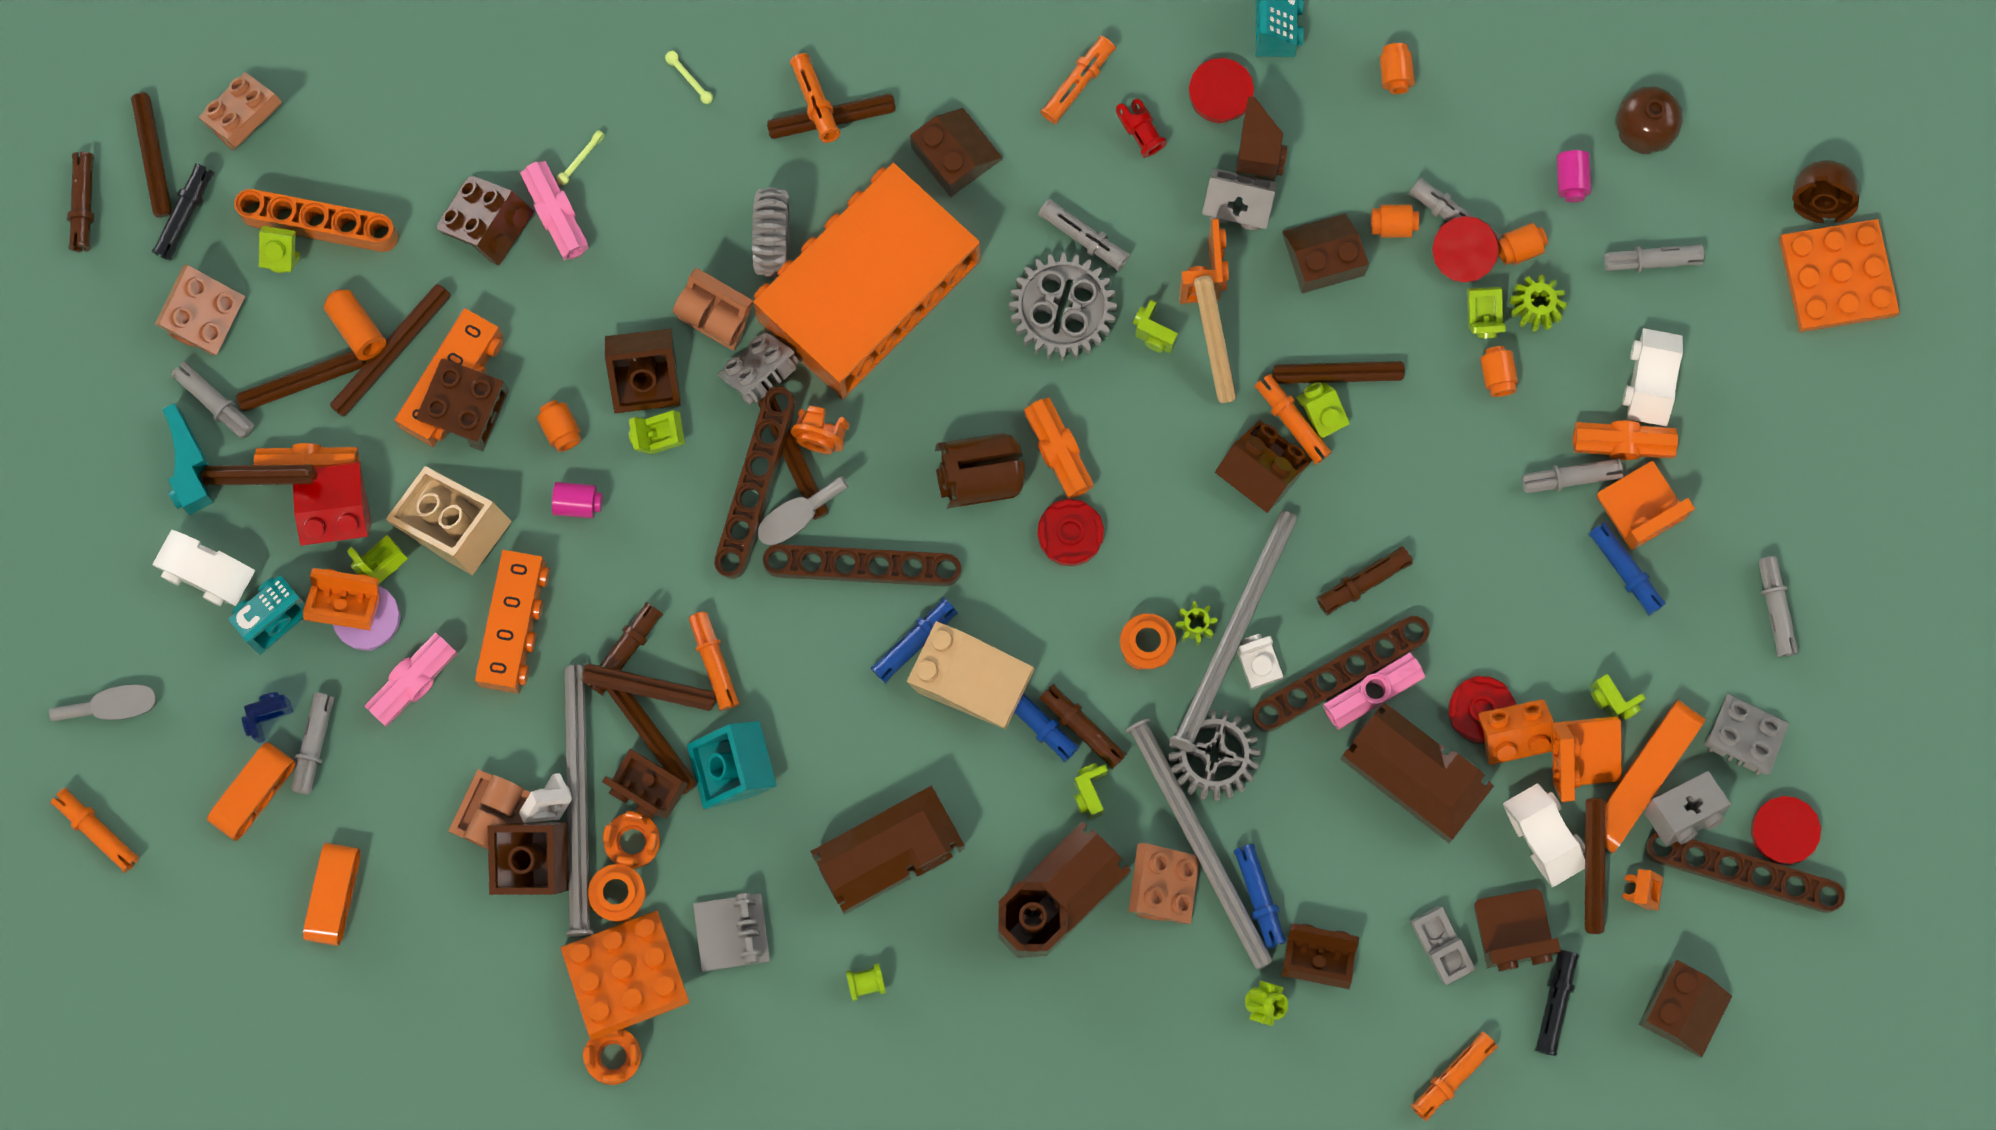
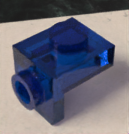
M278 692L260 696L259 702L244 706L246 716L242 717L243 728L247 737L252 736L258 743L265 742L261 722L293 713L290 700L284 694L279 695Z

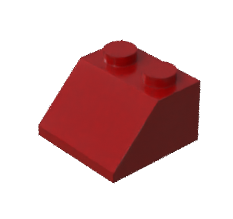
M360 461L314 467L317 479H314L312 484L293 485L294 515L300 546L368 537L372 523Z

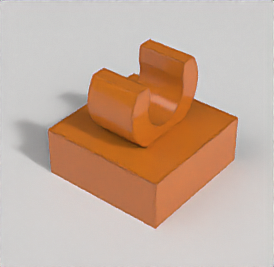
M1638 869L1637 876L1633 874L1626 875L1624 880L1629 883H1636V888L1632 894L1622 893V898L1646 910L1659 911L1663 876L1652 870Z

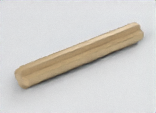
M1209 275L1200 276L1194 279V285L1217 399L1220 403L1232 402L1236 399L1213 280Z

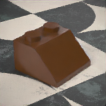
M1248 96L1236 173L1275 182L1276 175L1282 176L1288 146L1282 145V131L1255 97Z
M964 108L937 115L910 135L912 150L950 197L1003 160V157Z
M1346 213L1282 231L1302 294L1365 276L1369 263L1359 233Z
M671 328L605 336V361L614 413L681 406Z
M567 822L511 823L487 826L489 895H555L569 890Z
M1675 960L1668 965L1639 1025L1687 1051L1703 1057L1732 995L1707 975Z

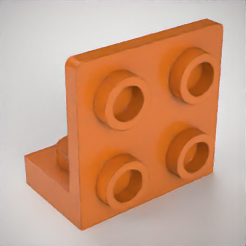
M1211 219L1208 236L1210 270L1205 266H1194L1188 268L1187 271H1182L1179 287L1180 304L1198 303L1194 279L1200 276H1211L1217 302L1220 300L1221 291L1227 289L1226 281L1229 280L1228 261H1222L1224 259V249H1226L1225 229H1219L1218 219Z
M1653 461L1609 485L1596 495L1631 551L1687 519L1695 510L1689 498L1681 502L1678 500Z
M1619 717L1552 723L1553 786L1561 802L1575 801V788H1579L1580 785L1621 781V721Z

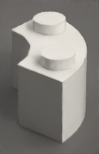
M1643 328L1640 341H1633L1630 359L1635 360L1631 386L1626 385L1622 405L1628 406L1627 419L1667 427L1675 401L1677 377L1683 355L1682 335Z
M171 530L152 564L163 571L160 577L177 586L182 581L205 592L203 598L221 607L223 602L236 606L255 570L221 551L216 552L201 545L200 541Z
M1537 783L1503 803L1517 836H1524L1534 853L1530 858L1552 888L1585 869V858L1583 855L1585 853V845L1577 834H1571L1559 813L1562 809L1561 805L1552 792L1547 794Z

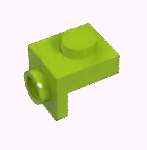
M263 226L259 231V267L268 268L276 273L292 272L300 260V253L295 251L296 231Z
M1501 287L1467 289L1468 329L1473 334H1477L1478 338H1495L1498 332H1506V325L1503 323Z
M1150 300L1147 308L1141 306L1134 318L1133 324L1137 325L1135 337L1146 341L1145 345L1153 351L1162 353L1164 350L1171 354L1177 343L1178 333L1151 320L1156 311L1157 302Z
M1313 383L1303 390L1304 393L1296 397L1298 403L1305 408L1314 431L1321 439L1350 424L1336 390L1327 383Z
M672 410L647 419L638 417L629 419V439L635 451L652 455L685 444L680 412Z
M388 535L363 556L353 547L347 550L354 560L350 566L357 575L364 574L377 578L379 584L408 559Z
M1608 674L1599 678L1591 685L1593 689L1591 696L1600 710L1605 709L1609 717L1622 716L1625 721L1642 711L1639 705L1646 700L1644 694L1642 693L1625 702Z
M1096 763L1078 771L1079 776L1074 778V785L1078 791V794L1074 795L1075 802L1080 813L1084 814L1087 812L1090 820L1103 815L1104 812L1092 782L1108 775L1106 765L1098 767Z

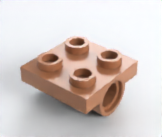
M244 72L230 83L229 88L222 95L210 102L198 118L234 151L255 131L258 125L260 126L281 106L282 101L275 93Z
M183 265L154 325L166 330L169 336L181 343L199 348L210 355H217L245 296L191 266Z
M695 268L689 275L686 287L675 302L673 314L677 315V319L734 351L741 342L753 300L720 282L713 276Z
M477 769L449 828V832L488 850L487 826L523 823L519 811L531 792L499 776L490 775Z
M1138 843L1128 912L1136 913V916L1150 920L1191 924L1199 866L1197 856L1148 843Z

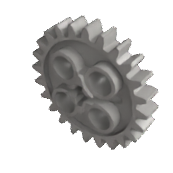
M1065 253L1061 254L1060 262H1055L1053 256L1049 254L1046 265H1043L1040 260L1036 259V270L1033 271L1025 267L1024 274L1027 279L1017 277L1016 285L1020 289H1011V297L1018 301L1009 303V310L1017 312L1010 316V321L1015 324L1021 323L1015 329V334L1022 335L1026 333L1024 345L1027 346L1035 342V354H1038L1043 348L1047 349V359L1052 357L1054 351L1059 352L1061 361H1064L1066 352H1071L1074 359H1078V349L1081 348L1089 355L1091 353V342L1099 347L1102 345L1099 334L1104 336L1110 335V329L1105 324L1115 323V317L1109 313L1117 310V304L1108 302L1115 298V290H1105L1110 285V279L1099 280L1102 269L1098 268L1092 272L1090 270L1091 260L1086 261L1083 266L1080 265L1079 255L1077 254L1072 262H1067ZM1072 280L1073 284L1068 296V307L1064 310L1059 333L1054 334L1053 328L1058 317V306L1062 303L1067 281ZM1053 281L1060 286V289L1057 292L1049 293L1042 286L1046 282ZM1086 290L1092 294V298L1084 302L1077 300L1074 295L1077 291ZM1039 312H1046L1051 316V320L1048 323L1040 324L1033 317ZM1070 321H1078L1083 325V329L1079 332H1071L1066 328V324Z

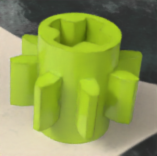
M1194 601L1191 610L1188 612L1182 608L1179 610V615L1184 618V621L1175 623V629H1183V642L1191 638L1195 639L1196 645L1199 646L1204 635L1210 639L1213 638L1214 633L1208 627L1216 625L1218 619L1209 617V605L1203 610L1197 608V603ZM1198 618L1203 620L1201 627L1190 628L1191 620L1195 621Z
M1260 981L1259 988H1251L1245 998V1007L1251 1012L1249 1019L1273 1026L1274 1019L1279 1020L1283 1018L1288 1009V1000L1282 994L1284 988L1265 981Z

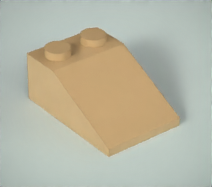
M424 466L386 518L390 524L447 562L472 576L512 522L494 502Z
M936 621L906 682L920 695L1006 730L1035 668L967 633Z

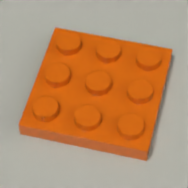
M1879 219L1782 234L1779 237L1799 332L1897 317L1900 311Z
M657 910L560 947L591 1040L690 1003Z

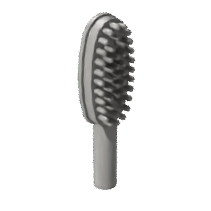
M840 476L810 498L798 497L774 509L759 524V540L763 544L772 546L795 536L814 518L817 508L849 487L847 481Z
M145 685L117 686L97 693L91 702L50 708L49 716L52 722L94 715L103 720L127 719L139 716L153 709L156 704V696L154 691Z

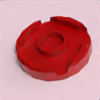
M1216 58L1199 65L1192 74L1188 92L1192 107L1197 114L1207 121L1227 123V121L1235 118L1238 119L1245 114L1248 96L1253 97L1254 86L1252 77L1247 69L1237 61L1227 58Z
M1471 216L1453 218L1441 226L1434 237L1432 247L1434 262L1442 274L1454 281L1465 283L1476 281L1488 274L1496 264L1499 254V243L1497 235L1491 226L1480 218Z
M1065 499L1053 503L1042 514L1038 522L1037 538L1041 550L1050 560L1059 565L1077 566L1087 563L1097 555L1103 543L1104 526L1100 515L1087 503L1076 499Z
M1475 676L1461 683L1453 691L1448 703V717L1452 728L1463 739L1474 744H1485L1484 731L1479 721V713L1516 705V702L1503 682L1489 676Z
M1781 796L1770 799L1758 809L1752 819L1751 836L1756 849L1767 857L1768 860L1775 864L1791 865L1802 862L1814 853L1820 842L1821 825L1817 814L1809 804L1796 797Z

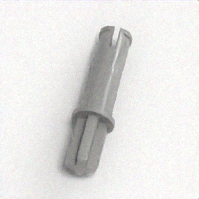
M1702 244L1641 249L1640 246H1635L1633 251L1608 252L1604 254L1603 261L1607 271L1635 269L1637 273L1642 272V269L1703 265L1704 248Z
M186 361L179 364L182 370L178 367L173 370L171 377L201 402L214 415L216 422H223L241 439L251 434L254 424L235 407L236 403L223 397L190 367Z
M1620 458L1562 468L1554 465L1551 470L1524 474L1522 476V486L1525 493L1552 489L1560 492L1565 487L1614 479L1620 480L1623 478V473L1620 471L1623 470Z
M1775 556L1764 557L1758 562L1764 590L1761 591V596L1766 598L1777 657L1796 655L1799 651L1785 594L1788 591V587L1783 586L1778 559Z
M313 693L300 753L295 755V759L298 762L291 786L292 791L303 795L311 793L317 766L322 764V760L319 758L335 700L333 696Z

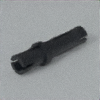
M200 164L194 165V169L184 189H180L177 193L179 199L155 247L152 249V253L155 255L160 254V257L165 260H172V256L197 206L201 207L204 202L202 196L215 174L212 170L208 169L207 171V167Z
M1561 950L1557 954L1552 979H1548L1547 982L1549 993L1535 1051L1539 1053L1557 1056L1569 996L1575 990V985L1572 983L1580 956L1577 953Z

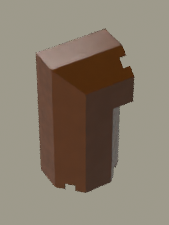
M1385 702L1373 714L1353 740V744L1340 758L1341 761L1448 843L1455 838L1494 787L1490 781L1484 785L1481 780L1485 775L1460 754L1452 750L1448 755L1441 753L1445 748L1444 746L1438 744Z
M931 785L810 852L814 861L819 866V870L836 902L840 904V908L845 915L903 882L911 880L910 872L914 871L918 877L953 858L950 852L956 847L960 853L965 849V845Z
M1081 822L1021 882H1018L999 900L998 938L1017 958L1048 956L1131 873L1127 865L1123 869L1119 867L1118 862L1122 858L1093 829L1088 834L1085 833L1087 825L1084 822Z

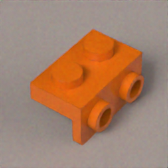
M312 568L310 573L311 588L303 609V619L370 631L381 599L379 580L364 574L355 575L337 572L332 569Z
M1541 699L1479 713V721L1484 731L1485 756L1489 765L1552 752V723H1554V720L1545 700Z

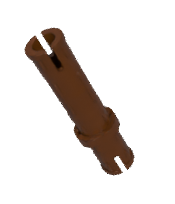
M78 152L72 154L71 211L67 213V221L70 222L69 250L75 252H83L82 247H84L85 252L91 249L90 229L91 224L94 222V214L91 212L94 155L89 152H80V157Z
M1403 546L1398 547V549L1364 568L1359 573L1351 577L1345 576L1334 588L1317 596L1318 605L1328 616L1350 601L1355 603L1361 598L1360 595L1411 566L1413 564L1411 556Z
M645 602L643 608L631 624L623 627L622 631L624 633L599 666L621 671L640 645H645L647 642L646 636L658 620L662 618L663 614L655 607H652L651 604ZM586 684L601 696L607 690L604 687Z
M1054 683L1049 687V690H1046L1040 696L1039 700L1061 719L1059 723L1063 727L1067 725L1112 770L1125 758L1127 753L1122 751L1081 711L1082 706L1079 703L1074 704Z

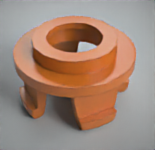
M809 406L807 413L804 409L799 410V418L796 425H793L791 429V434L797 439L798 444L808 450L821 454H832L833 452L843 450L846 429L849 430L850 426L844 417H840L836 425L824 423V408Z
M1141 614L1133 617L1126 623L1120 636V648L1125 661L1136 670L1163 667L1171 659L1176 646V636L1172 626L1164 618L1155 614ZM1145 628L1156 630L1161 638L1159 647L1152 652L1140 650L1136 644V636L1139 631Z
M626 811V813L619 815L609 825L605 826L603 832L604 848L608 857L615 864L638 869L649 864L657 855L660 847V834L657 826L650 818L636 811ZM636 829L645 837L644 848L636 854L626 853L620 845V839L626 831Z
M612 864L600 869L593 876L588 888V898L591 907L600 917L613 922H625L631 920L632 916L642 907L644 899H646V889L642 878L634 869L626 865ZM614 879L624 881L628 887V896L620 904L607 902L603 895L605 885Z
M624 1029L595 1040L590 1038L583 1049L584 1065L589 1074L597 1081L607 1085L621 1084L628 1081L637 1072L641 1063V1048L636 1038ZM610 1044L622 1046L626 1053V1061L618 1069H608L601 1061V1052Z

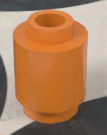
M1392 43L1384 46L1379 57L1382 87L1385 90H1389L1391 94H1404L1415 85L1412 52L1408 50V45L1404 43Z
M1380 205V208H1372L1371 210L1372 235H1380V238H1412L1413 231H1419V211H1413L1412 205Z
M1530 223L1503 234L1502 239L1498 240L1499 257L1505 265L1511 263L1517 265L1544 254V246L1548 245V240L1543 228H1537L1535 224Z
M1495 346L1486 349V354L1480 357L1486 390H1490L1491 397H1503L1516 393V385L1519 381L1513 351L1505 350V346Z
M554 400L540 408L541 413L537 416V420L551 447H555L557 452L567 451L581 442L579 436L581 430L567 403H558L557 400Z

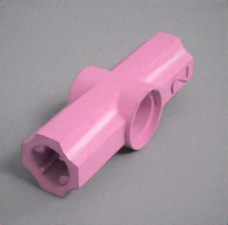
M546 161L535 162L526 166L520 172L522 180L535 202L533 204L545 230H549L563 260L575 259L583 255L589 249L587 240L575 220L576 215L563 190L560 191Z
M435 632L411 658H405L392 670L388 677L389 681L364 707L387 727L411 702L418 701L429 691L434 683L433 679L458 653Z
M1408 653L1377 673L1368 675L1362 682L1323 704V708L1331 723L1337 730H1340L1373 709L1380 708L1383 702H1387L1425 679V675L1417 659L1411 653ZM1370 684L1378 685L1382 689L1383 696L1379 699L1370 698L1365 691L1366 686Z

